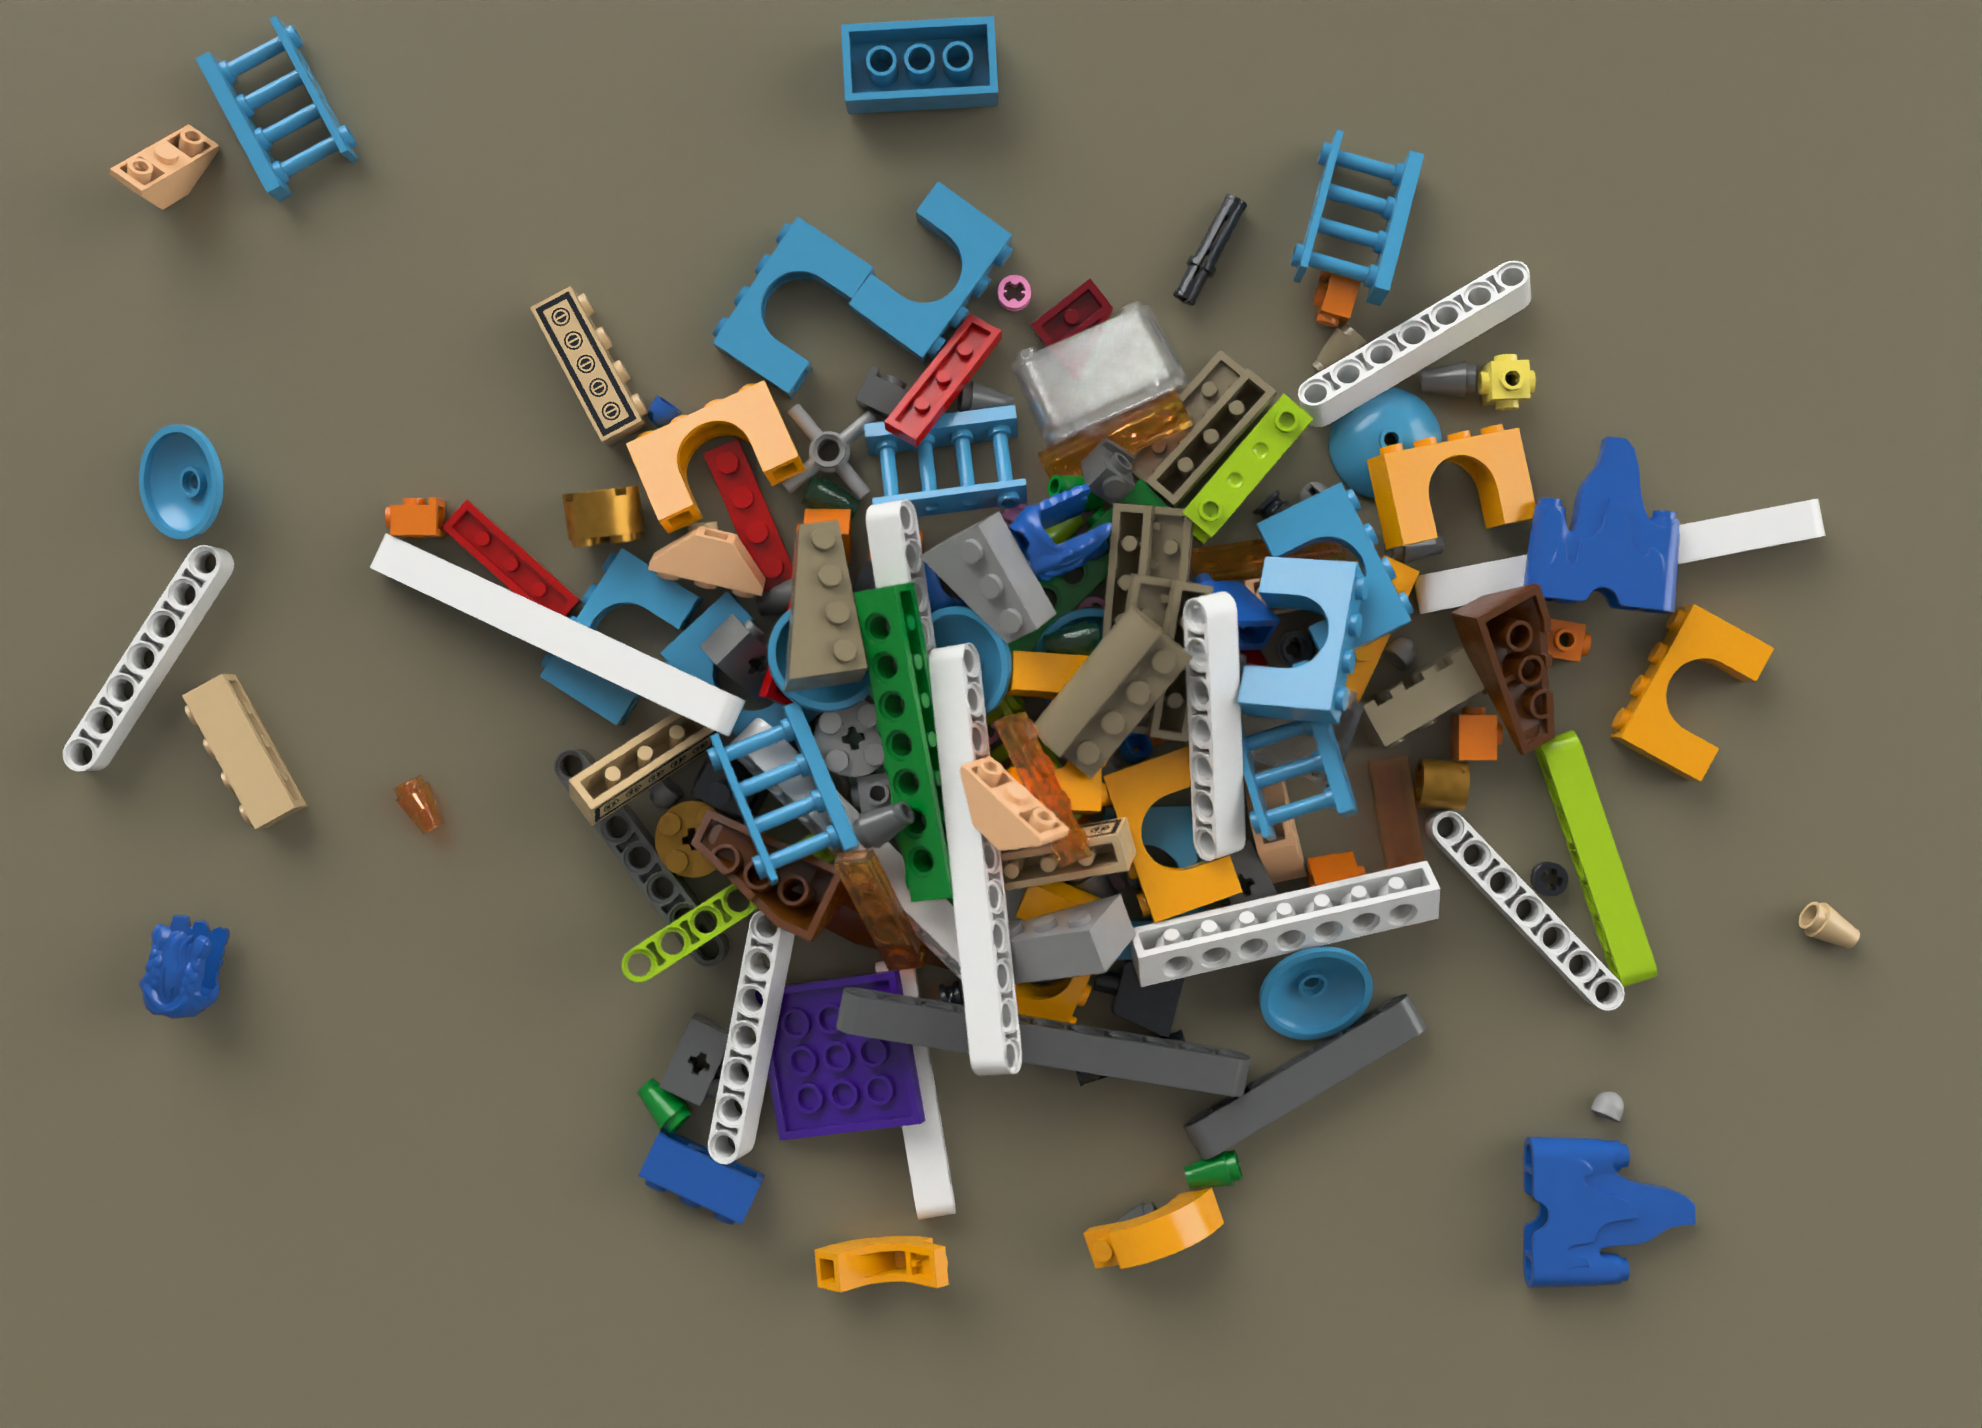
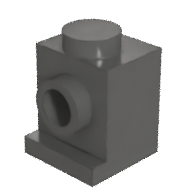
M872 365L855 400L858 406L887 419L908 392L905 390L907 384L890 375H886L885 379L880 378L879 368Z
M1105 437L1081 461L1085 484L1089 486L1091 492L1111 505L1119 503L1135 487L1131 471V463L1135 460L1134 455L1108 437Z

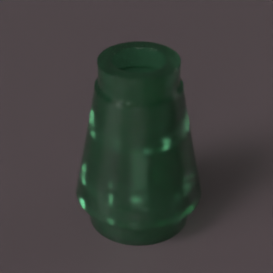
M812 476L801 504L808 506L809 509H851L852 521L860 500L824 476L821 479Z
M1086 620L1051 632V634L1043 635L1046 653L1089 656L1100 643L1097 623L1088 624Z

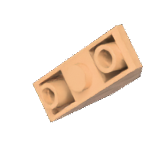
M188 124L112 167L109 175L142 198L164 210L190 193L218 153L220 145Z
M703 526L694 528L656 551L648 567V570L657 572L656 575L666 580H679V577L694 580V584L701 588L716 589L717 586L732 589L733 594L745 598H752L754 594L762 596L766 578L737 534Z
M991 756L961 766L960 775L973 826L999 851L1037 847L1067 836L1069 829L1056 818L1055 814L1043 806L1029 793L1026 787L1016 781Z
M1267 768V769H1263V770H1258L1257 773L1262 772V771H1265V770H1268V769H1271V768ZM1244 777L1247 808L1249 815V812L1254 811V807ZM1285 781L1262 788L1268 810L1290 803ZM1294 819L1273 825L1277 839L1271 841L1263 838L1262 833L1256 834L1250 820L1258 855L1272 884L1308 875Z

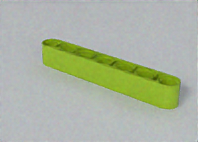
M1573 730L1557 734L1555 738L1536 748L1535 752L1609 971L1621 982L1623 987L1657 977L1656 963L1581 742Z
M811 833V834L807 835L806 837H804L803 839H801L800 841H798L797 843H799V842H801V841H803V840H806V839H808V838H811V837H813L814 835ZM828 848L811 854L828 863L837 858ZM731 884L630 949L624 955L621 962L623 975L628 981L633 983L646 982L755 912L758 908L747 898L748 906L745 911L735 912L731 910L727 904L728 895L734 891L741 892L734 884ZM707 912L714 917L716 926L712 932L701 933L696 929L694 919L697 914ZM675 933L682 938L683 948L680 953L675 955L665 953L661 947V940L665 935ZM639 954L649 959L650 970L646 975L635 976L629 972L628 961L632 956Z

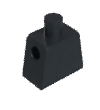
M708 755L694 780L691 793L737 820L743 819L723 770L715 772ZM737 760L730 761L738 783L754 777ZM768 789L745 797L752 816H756L770 792Z
M1123 960L1119 973L1107 970L1105 973L1096 975L1093 990L1113 995L1110 1007L1112 1013L1169 1038L1185 977L1141 987L1133 961Z

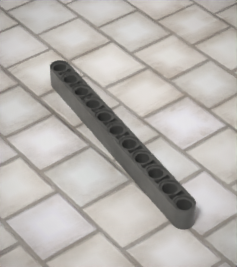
M846 987L843 989L836 1028L839 1031L856 1036L969 1054L964 1005L856 987ZM1018 1014L1023 1063L1226 1096L1242 1097L1244 1095L1252 1058L1243 1052Z

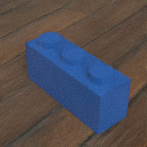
M665 1129L658 1133L638 1175L646 1179L645 1184L659 1192L669 1190L680 1195L679 1200L693 1208L703 1206L714 1211L713 1215L715 1218L731 1225L735 1222L742 1225L765 1177L764 1174L737 1161L729 1164H719L710 1156L707 1147L675 1132L669 1135Z

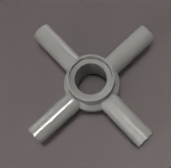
M800 404L792 407L788 414L809 438L811 444L809 447L810 459L804 463L806 471L781 482L790 494L793 493L820 470L826 473L837 472L859 500L864 499L870 494L871 490L850 466L848 460L850 457L849 445L865 433L864 424L878 422L872 413L868 410L838 434L832 431L822 432ZM827 443H835L840 448L838 457L830 462L820 459V449Z

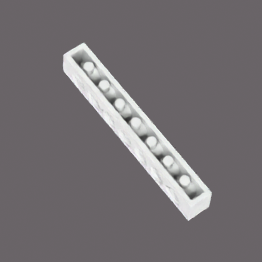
M1422 861L1133 928L1135 936L1130 941L1131 958L1140 986L1145 987L1439 919L1440 887L1428 862Z

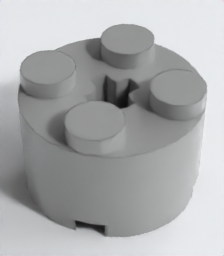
M863 700L851 708L837 712H824L821 715L815 729L814 739L825 765L831 771L842 776L860 777L876 771L883 765L884 752L881 737L876 728L877 714L875 704ZM851 727H855L857 733H864L865 740L859 742L858 749H854L852 743H846L845 736L851 733Z

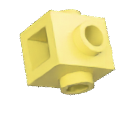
M1516 354L1494 356V361H1490L1483 366L1477 378V389L1479 395H1482V406H1495V410L1498 411L1519 409L1521 403L1531 398V393H1534L1536 386L1535 372L1530 370L1529 360H1517ZM1506 375H1511V385L1506 383Z

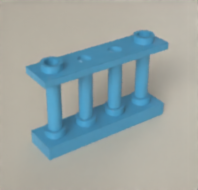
M274 16L269 20L278 36L230 62L226 60L220 62L209 51L195 59L266 192L281 202L293 195L287 182L291 181L290 176L338 150L351 163L359 159L353 150L357 142L346 124L341 126L299 49L304 46L299 33L292 24L286 26L277 16ZM284 51L288 53L296 68L294 71L247 96L243 93L239 95L233 84L238 81L237 76ZM302 84L305 85L314 103L265 129L261 126L256 127L251 116L255 115V109ZM322 117L331 134L329 138L282 163L279 160L274 161L269 149L273 148L272 143Z
M1336 129L1331 143L1324 141L1317 164L1323 165L1303 244H1296L1290 265L1296 267L1293 281L1300 283L1307 268L1312 267L1364 282L1363 286L1369 288L1366 302L1381 306L1390 291L1425 154L1410 150L1403 164L1397 162L1394 166L1339 150L1344 131ZM1335 165L1389 180L1390 185L1396 186L1393 197L1388 196L1387 199L1331 184ZM1326 199L1382 214L1381 218L1387 220L1384 231L1379 230L1378 233L1321 217ZM1317 232L1373 248L1372 252L1378 254L1376 264H1370L1369 267L1313 252L1312 249Z
M1015 405L943 414L917 448L886 431L884 422L864 424L869 456H880L884 497L872 498L873 505L906 499L913 504L917 517L993 507L1010 509L1019 504L1028 503L1026 479L1013 480L1008 445L1009 438L1018 437ZM990 440L993 442L998 482L975 485L970 444ZM953 445L956 450L960 487L937 490L932 449ZM916 450L918 452L922 492L899 494L895 454L897 452Z
M1306 660V661H1303V662L1294 664V665H1292V666H1293V668H1294V667H1298V666H1301V665H1304V664L1308 663L1309 661ZM1295 720L1246 736L1241 721L1243 774L1254 807V811L1249 812L1256 834L1262 833L1263 838L1269 841L1275 840L1277 836L1273 825L1329 807L1331 811L1337 809L1338 814L1344 818L1359 813L1331 723ZM1305 733L1308 736L1314 735L1318 750L1313 751L1312 756L1257 773L1251 751ZM1317 770L1319 773L1326 772L1330 787L1324 788V793L1268 810L1262 790L1263 787Z
M796 703L784 706L785 719L780 720V725L726 747H723L717 733L710 736L713 748L707 750L715 772L723 770L758 855L752 857V861L760 880L767 877L771 886L778 884V876L775 872L777 868L830 846L833 849L840 847L843 856L855 852L859 848V842L802 708ZM785 739L788 742L795 740L800 754L795 756L794 761L738 783L730 761ZM798 775H802L803 778L810 775L815 790L810 791V796L753 819L745 797ZM815 810L818 813L825 811L830 823L829 826L825 827V832L768 855L760 833Z

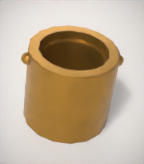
M1419 759L1414 777L1413 794L1415 806L1463 811L1467 804L1470 789V770L1467 762Z

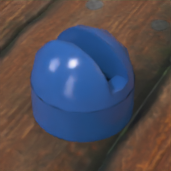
M658 395L648 410L650 421L658 428L670 424L671 420L682 414L677 407Z
M1130 732L1120 744L1119 753L1126 763L1136 764L1144 761L1151 754L1153 749L1152 742L1145 734ZM1138 747L1140 751L1135 752L1133 749Z

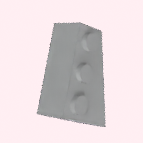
M999 511L942 541L919 556L1007 644L1038 629L1057 614Z
M1121 894L1024 921L1014 920L1008 922L1014 983L1019 984L1105 973L1135 936Z

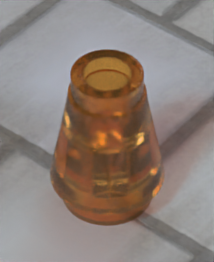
M421 775L393 789L397 795V798L394 800L417 827L420 828L423 834L443 824L429 781L425 782Z

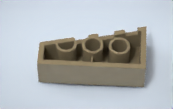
M839 521L800 524L794 541L784 693L861 682L867 670Z
M1463 645L1364 698L1359 702L1356 710H1352L1370 745L1388 749L1405 739L1404 736L1417 729V731L1433 725L1438 721L1436 717L1449 710L1450 713H1453L1471 703L1469 698L1481 691L1484 695L1488 693Z

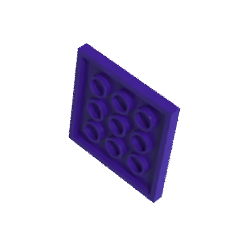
M899 969L785 985L768 1072L780 1140L916 1125L926 1121L913 1045L851 1035L841 1032L836 1028L844 988L856 987L904 995ZM756 990L755 997L759 1004L763 1005V997Z

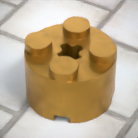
M638 486L562 494L568 540H572L573 548L604 543V537L610 536V543L641 539L640 532L644 531Z
M701 799L690 800L673 806L660 818L655 831V847L659 858L669 871L684 877H701L716 871L717 868L689 842L688 835L693 834V828L697 832L708 809L732 819L731 816Z

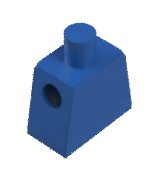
M1208 573L1198 574L1191 582L1213 586V593L1227 592L1234 599L1237 608L1239 650L1264 649L1280 622L1279 617L1243 583L1239 581H1214Z

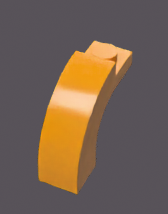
M1211 1187L1179 1193L1168 1204L1151 1213L1126 1221L1090 1227L1083 1234L1095 1269L1119 1265L1120 1269L1149 1263L1184 1250L1214 1233L1224 1224Z
M884 1236L863 1238L814 1249L819 1288L841 1293L857 1287L882 1282H909L933 1288L949 1285L946 1248L942 1245L933 1244V1238Z

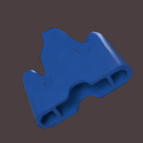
M1608 436L1601 440L1600 452L1595 467L1579 485L1569 530L1566 524V508L1562 507V500L1539 498L1538 505L1534 506L1523 586L1539 584L1546 602L1575 604L1578 601L1587 600L1593 591H1597L1605 597L1608 606L1613 609L1658 614L1675 613L1680 521L1676 519L1677 513L1673 511L1657 510L1653 511L1652 518L1648 517L1642 500L1639 465L1635 449L1626 438Z
M1526 1137L1524 1142L1523 1187L1524 1191L1533 1196L1539 1205V1212L1536 1218L1525 1224L1523 1228V1272L1526 1285L1529 1288L1619 1285L1622 1281H1628V1260L1621 1258L1617 1253L1601 1252L1600 1250L1611 1246L1637 1245L1649 1242L1669 1228L1696 1224L1695 1204L1687 1196L1673 1189L1638 1182L1619 1175L1618 1171L1622 1167H1628L1630 1163L1629 1148L1627 1144H1621L1619 1140Z

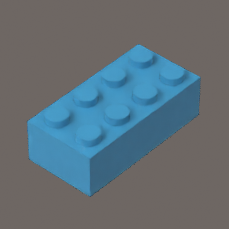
M994 16L841 24L844 93L848 114L998 106Z

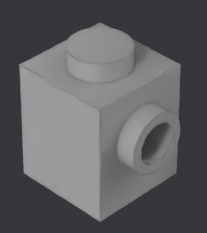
M886 772L856 777L857 784L851 785L854 808L861 807V813L891 805L892 795Z

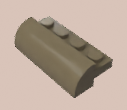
M1219 350L1130 449L1129 452L1135 458L1131 463L1133 477L1137 480L1141 478L1170 508H1176L1277 396V391L1249 368L1245 370L1222 350Z
M1113 503L1102 639L1125 612L1131 573L1189 582L1194 523L1182 514L1184 509Z
M1131 573L1125 611L1133 604L1159 625L1166 635L1185 649L1183 621L1185 603L1192 598L1213 594L1214 587ZM1186 667L1131 731L1132 733L1188 742Z
M1131 604L1032 725L1033 730L1041 741L1057 756L1063 755L1092 779L1193 656L1166 635L1159 625Z

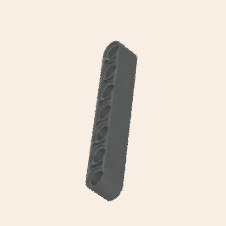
M567 749L560 752L555 758L554 772L568 792L569 779L574 776L566 768L567 760L572 755L579 757L583 765L582 771L596 763L593 756L586 750ZM628 803L593 825L667 925L679 919L681 908L693 910L702 904L684 878L669 871L663 864L656 851L655 839ZM616 816L623 817L628 823V831L623 837L617 836L611 829L612 820ZM642 846L650 852L651 861L647 867L639 866L635 862L634 852L637 847ZM660 877H666L672 881L674 890L670 897H664L658 893L656 883ZM702 912L696 915L695 927L699 932L710 933L714 930L716 921L710 913ZM724 932L713 938L719 945L718 956H706L702 952L701 947L690 953V956L697 964L704 967L714 966L727 955L729 941ZM675 934V936L683 945L682 938L679 935Z
M1408 994L1396 996L1360 1017L1343 1031L1328 1036L1247 1084L1242 1097L1227 1096L1192 1117L1183 1127L1203 1160L1210 1159L1424 1032L1427 1026Z

